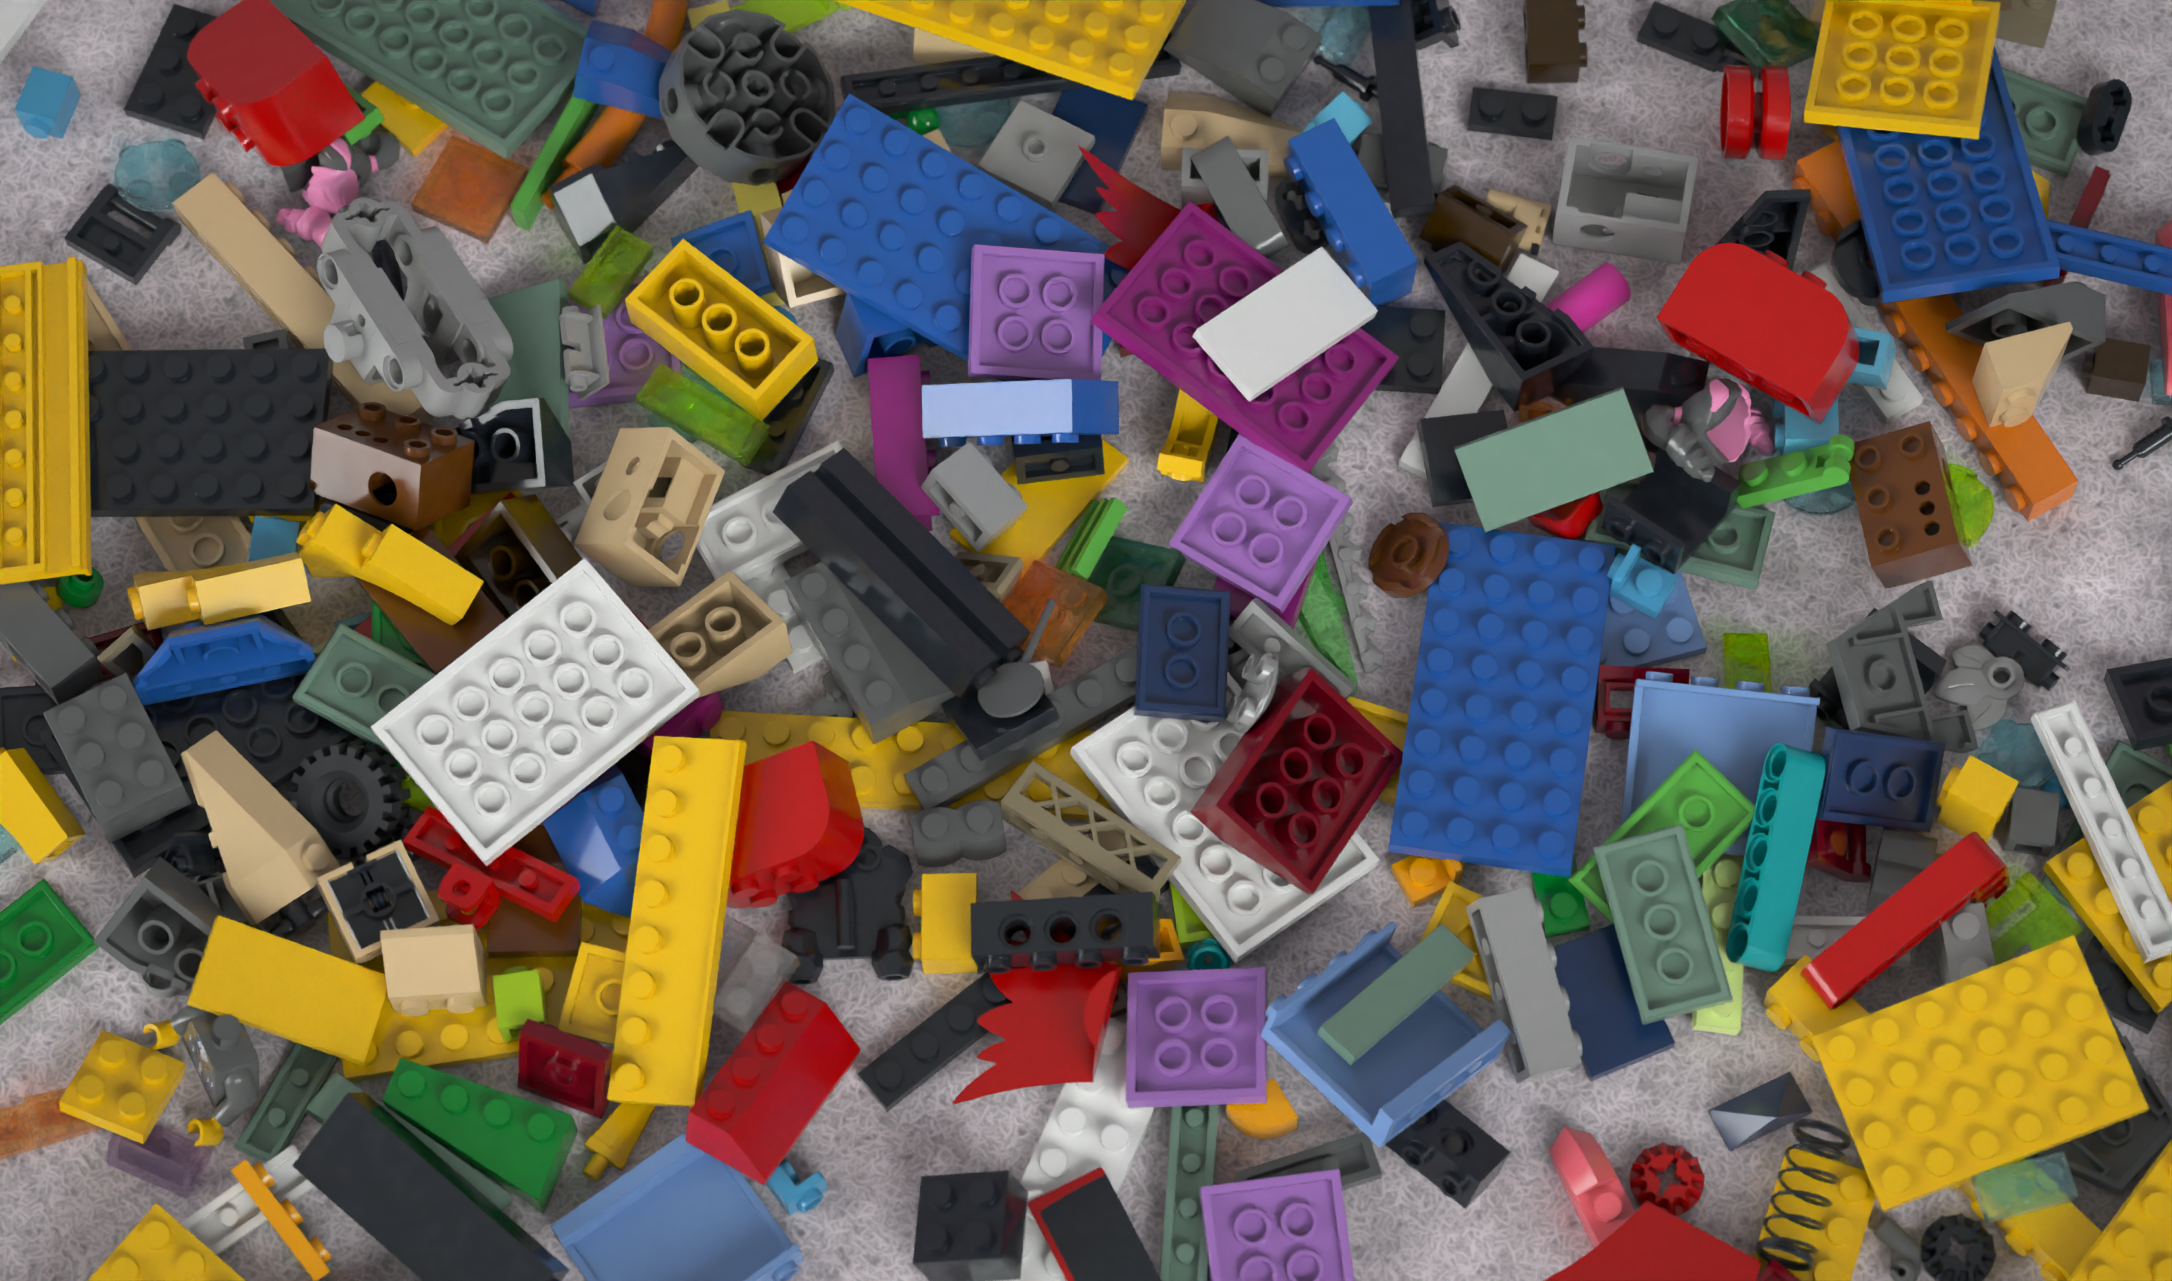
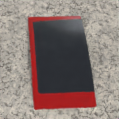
M1097 1168L1028 1202L1027 1205L1067 1281H1161L1103 1168Z

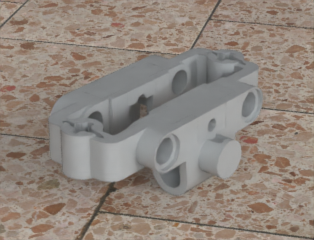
M366 197L353 200L347 211L338 213L332 218L321 243V249L324 254L319 256L317 262L319 279L335 303L330 325L326 326L323 334L325 349L329 357L336 363L351 360L365 384L373 385L385 381L389 388L395 392L411 388L423 408L433 416L445 417L453 415L462 420L478 417L485 405L491 404L498 399L510 375V366L507 362L510 361L513 355V343L508 330L490 305L485 292L478 287L438 227L433 226L419 229L407 209L398 202L386 201L379 203ZM386 239L394 250L400 268L408 278L406 282L408 289L404 301L383 269L377 268L368 254L379 240ZM429 294H430V295H431V298H430V300L425 304V302H426V300H427V298H428V296H429ZM461 359L463 365L459 367L455 377L444 378L436 362L438 365H448Z

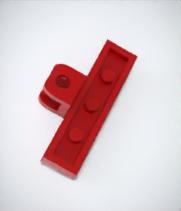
M430 806L425 809L403 840L406 850L449 870L438 888L440 900L447 903L445 908L448 919L460 925L473 924L476 930L483 927L502 903L500 896L556 923L581 888L578 878L512 846L486 866L444 815ZM478 907L476 912H474L473 914L466 915L462 913H469Z

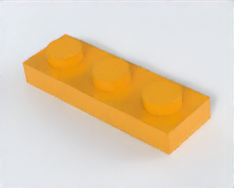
M245 1159L230 1171L314 1281H318L329 1273L330 1269L325 1263L332 1258L316 1235L310 1240L305 1238L297 1227L304 1220L288 1198L281 1203L277 1201L269 1190L275 1184V1181L260 1161L251 1166Z

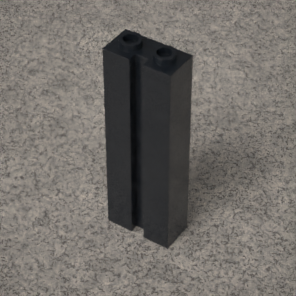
M845 448L822 462L815 472L809 471L787 486L772 512L959 699L973 688L978 691L989 678L998 673L994 670L997 667L1007 663L1019 662L1022 658L1024 651L1021 647L1031 632Z
M366 1092L347 1093L292 1165L423 1281H562L570 1271V1269Z

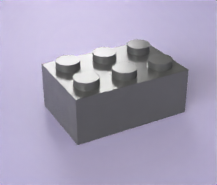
M126 673L43 713L109 844L192 804Z

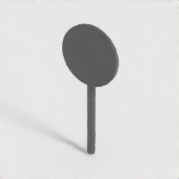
M1054 599L1047 601L1021 661L1007 663L994 669L998 673L989 678L978 690L980 705L986 713L999 718L1014 717L1032 708L1040 699L1044 690V680L1040 671L1029 663L1056 605Z

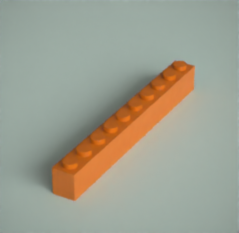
M1838 139L1796 162L1791 182L1793 190L1810 189L1809 205L1815 212L1814 217L1817 227L1824 236L1831 235L1836 243L1839 234L1848 225L1860 219L1840 140ZM1867 254L1869 258L1868 264L1873 267L1870 254ZM1944 294L1888 303L1880 302L1878 305L1885 314L1884 321L1887 329L1893 337H1901L1909 349L1908 357L1913 367L1920 373L1923 371L1932 382L1931 388L1937 402L1942 407L1948 406L1956 417L1955 424L1961 437L1967 442L1972 440L1979 450V459L1985 472L1991 477L1996 475L2004 487L2003 494L2010 508L2015 512L2021 511L2028 522L2071 499L2079 480L2033 414L2028 420L2017 426L2005 427L2003 424L1993 427L1988 426L1972 383L1984 346L1946 331V323L1963 316V313L1951 296Z

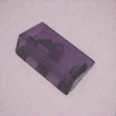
M155 1124L144 1145L115 1134L108 1142L107 1164L188 1199L211 1157L213 1149L206 1146H194L195 1141Z

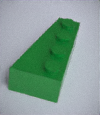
M400 1058L382 1099L385 1106L469 1166L483 1173L508 1192L523 1199L542 1214H545L578 1132L572 1115Z

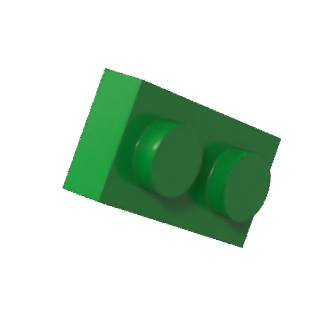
M1574 853L1570 877L1530 872L1535 897L1538 898L1543 909L1544 920L1542 928L1545 938L1590 930V920L1584 896L1568 882L1578 870Z

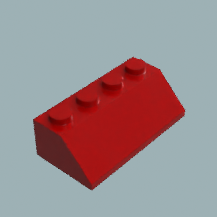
M786 981L689 1110L685 1141L765 1186L860 1054V1047L826 1002Z

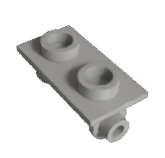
M598 304L585 313L579 312L577 306H566L558 317L562 344L574 347V350L568 348L563 351L565 383L570 385L572 391L579 392V400L582 401L610 384L604 337L605 329L601 305Z

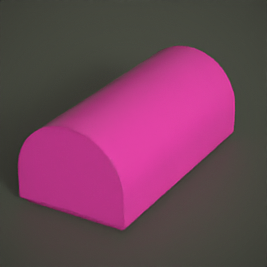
M1605 262L1545 304V306L1552 311H1555L1557 308L1570 316L1582 333H1584L1628 302L1631 297V291L1620 271L1612 264Z

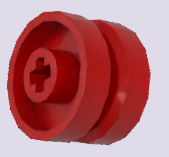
M1725 65L1720 97V150L1722 159H1746L1751 150L1753 133H1755V147L1760 159L1784 160L1791 123V96L1787 66H1763L1758 75L1756 92H1754V79L1749 66Z

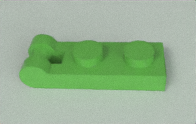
M1835 435L1825 445L1740 465L1738 481L1741 482L1737 498L1738 504L1744 509L1847 483L1851 470L1848 461L1853 458L1854 441L1846 435Z

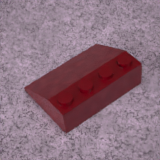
M1308 668L1283 677L1276 687L1272 701L1266 711L1244 733L1190 813L1221 841L1310 895L1320 885L1401 765L1403 752L1312 668Z

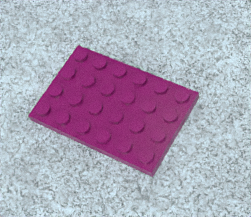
M1189 201L1095 312L1090 322L1249 441L1309 473L1392 369L1399 356L1364 330L1358 328L1249 402L1192 336L1196 329L1284 271Z

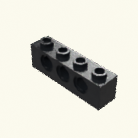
M1153 892L971 903V957L979 969H984L985 972L990 974H1005L1011 972L1012 967L1030 966V969L1034 971H1052L1057 969V964L1075 963V966L1079 968L1092 969L1101 967L1103 962L1121 961L1122 964L1128 966L1145 965L1148 963V959L1161 958L1160 905ZM1113 924L1122 926L1120 934L1115 939H1101V933L1107 926ZM1066 927L1076 928V934L1069 942H1055L1056 935L1060 930ZM1020 930L1031 931L1030 938L1026 943L1020 946L1010 945L1011 938L1016 932Z
M1445 1099L1385 1144L1401 1157L1407 1165L1420 1172L1440 1188L1446 1196L1455 1200L1465 1209L1495 1180L1510 1154L1507 1148Z

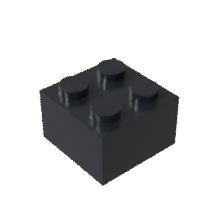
M1009 1170L921 1176L913 1265L929 1281H1002L1021 1279L1028 1191Z

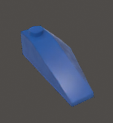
M592 19L576 72L573 97L664 119L660 111L659 79L672 51L634 29Z

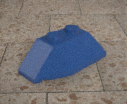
M262 614L248 615L209 625H204L203 622H193L185 625L183 629L171 631L133 680V684L142 705H149L307 674L317 658L312 645Z
M616 764L546 818L543 825L568 874L578 878L581 886L578 893L582 901L610 913L631 919L644 814L624 775Z

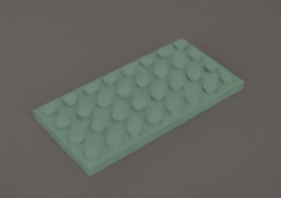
M269 0L314 44L506 160L574 89L576 72L585 37L589 29L541 0Z

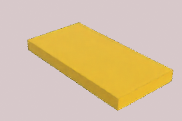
M1102 439L1105 470L1103 475L1018 485L1014 461L1001 475L1007 483L1017 488L1028 508L1014 526L979 553L1020 557L1024 562L1018 587L1086 512L1091 501L1096 500L1129 463L1127 456ZM954 527L949 533L950 539L966 551L978 553L958 529Z
M218 915L215 918L187 1005L219 1016L231 1015L239 1023L362 1065L365 1062L387 994L385 974Z

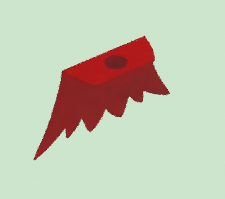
M1078 145L1089 165L1110 189L1096 187L1097 192L1117 210L1095 214L1104 227L1122 240L1108 248L1104 255L1113 263L1131 271L1182 210L1132 183ZM1213 202L1197 205V207L1218 222Z
M1013 890L1010 891L1012 901L1024 900ZM1022 930L1028 940L1031 931ZM1060 930L1056 935L1055 942L1066 943L1073 938ZM1012 939L1010 941V945L1020 946L1025 943ZM1112 961L1103 962L1101 967L1085 969L1076 967L1075 963L1057 964V969L1052 971H1034L1030 969V966H1025V968H1012L1011 972L1005 974H990L996 987L1012 1004H1005L984 1013L977 1019V1023L1004 1038L1005 1041L996 1043L977 1055V1058L996 1064L966 1086L952 1104L1020 1088L1060 1083L1093 1082L1123 966Z
M1645 1201L1635 1214L1597 1247L1544 1281H1757L1761 1261L1656 1205Z

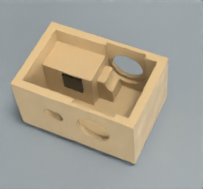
M671 427L620 428L574 545L629 586L680 587L725 470ZM683 533L685 541L679 554L669 561H661L660 550L664 542L673 534Z

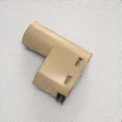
M1490 188L1486 202L1528 225L1518 248L1531 251V255L1537 256L1553 205Z

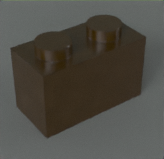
M1524 0L1523 24L1527 84L1578 83L1580 68H1587L1588 60L1587 42H1579V30H1585V6L1577 5V0Z
M1456 184L1442 191L1435 202L1436 211L1430 213L1419 238L1428 242L1434 252L1461 241L1498 266L1502 273L1505 272L1517 251L1528 225Z

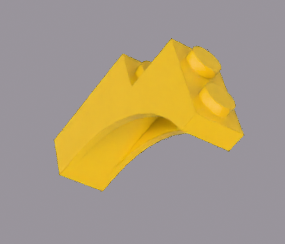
M337 504L325 514L319 510L312 520L309 519L295 541L302 545L298 554L301 556L302 562L307 566L327 568L363 579L408 600L451 626L463 618L484 582L395 525L391 524L383 532H380Z
M298 552L198 570L143 571L132 574L134 586L126 588L135 621L143 619L147 630L201 619L204 625H209L311 601L302 558Z
M4 747L0 748V824L18 841L34 864L52 861L86 835V833L25 748L6 750Z

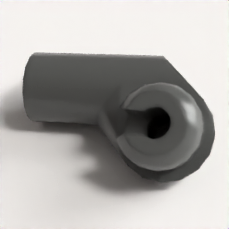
M1888 1217L1875 1230L1874 1234L1891 1249L1890 1276L1893 1281H1917L1921 1273V1246L1892 1218Z

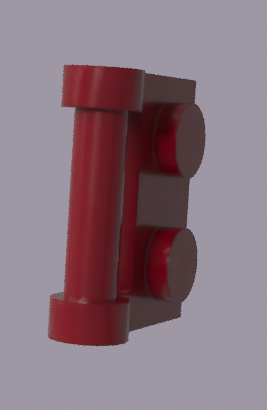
M1815 818L1806 865L1846 882H1869L1871 880V865L1866 863V825L1848 823L1847 841L1845 822Z

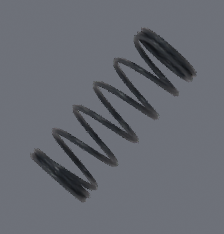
M1800 1119L1794 1122L1791 1130L1795 1139L1800 1144L1788 1147L1784 1153L1787 1161L1793 1167L1785 1168L1778 1172L1777 1175L1780 1184L1786 1190L1779 1191L1771 1195L1770 1198L1774 1209L1779 1214H1772L1763 1221L1766 1231L1772 1237L1758 1241L1755 1251L1759 1257L1767 1262L1774 1258L1786 1269L1808 1271L1813 1269V1264L1815 1263L1811 1254L1818 1253V1249L1800 1240L1779 1237L1769 1229L1768 1221L1773 1218H1787L1798 1225L1813 1230H1824L1825 1226L1821 1222L1809 1217L1785 1213L1775 1204V1198L1779 1195L1792 1194L1808 1203L1822 1207H1830L1832 1202L1821 1195L1791 1189L1783 1182L1782 1175L1785 1172L1800 1171L1813 1179L1829 1184H1837L1840 1180L1835 1175L1826 1171L1798 1166L1790 1159L1789 1153L1792 1149L1807 1148L1820 1156L1843 1161L1847 1157L1841 1151L1850 1148L1852 1139L1848 1133L1832 1124L1814 1119ZM1799 1127L1819 1129L1839 1137L1844 1142H1833L1817 1138L1804 1132ZM1820 1150H1825V1151L1834 1153V1154L1839 1155V1156L1831 1155V1154L1822 1152V1151H1820ZM1813 1173L1820 1174V1175L1829 1177V1178H1831V1179H1827V1178H1824V1177L1815 1175V1174H1813ZM1808 1197H1812V1198L1821 1200V1201H1823V1202L1816 1201V1200L1810 1199V1198H1808ZM1763 1248L1781 1250L1795 1255L1806 1262L1787 1260L1773 1255Z

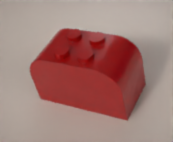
M269 0L240 1L205 26L194 37L188 48V61L200 79L195 83V86L209 104L213 103L218 112L214 115L220 125L229 135L233 134L245 152L253 149L266 163L272 166L283 167L303 162L365 120V117L328 57Z
M1737 243L1717 244L1702 251L1691 262L1657 316L1670 341L1816 423L1821 424L1853 373L1859 358L1858 337L1842 303L1835 295L1825 289L1827 284L1822 279L1808 271H1804L1802 275L1787 268L1789 263L1772 251L1766 250L1762 255L1745 245Z
M810 741L744 766L726 907L734 909L750 906L761 908L776 903L778 896L791 891L794 893L811 891L818 887L819 881L841 873L855 860L863 843L864 823L847 760L817 742Z

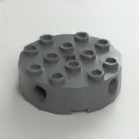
M740 9L709 15L694 30L687 34L671 53L659 79L660 111L669 129L670 137L696 165L729 183L760 186L785 180L805 163L818 148L836 114L834 84L821 56L807 41L802 44L793 34L784 30L783 28L786 24L767 14Z

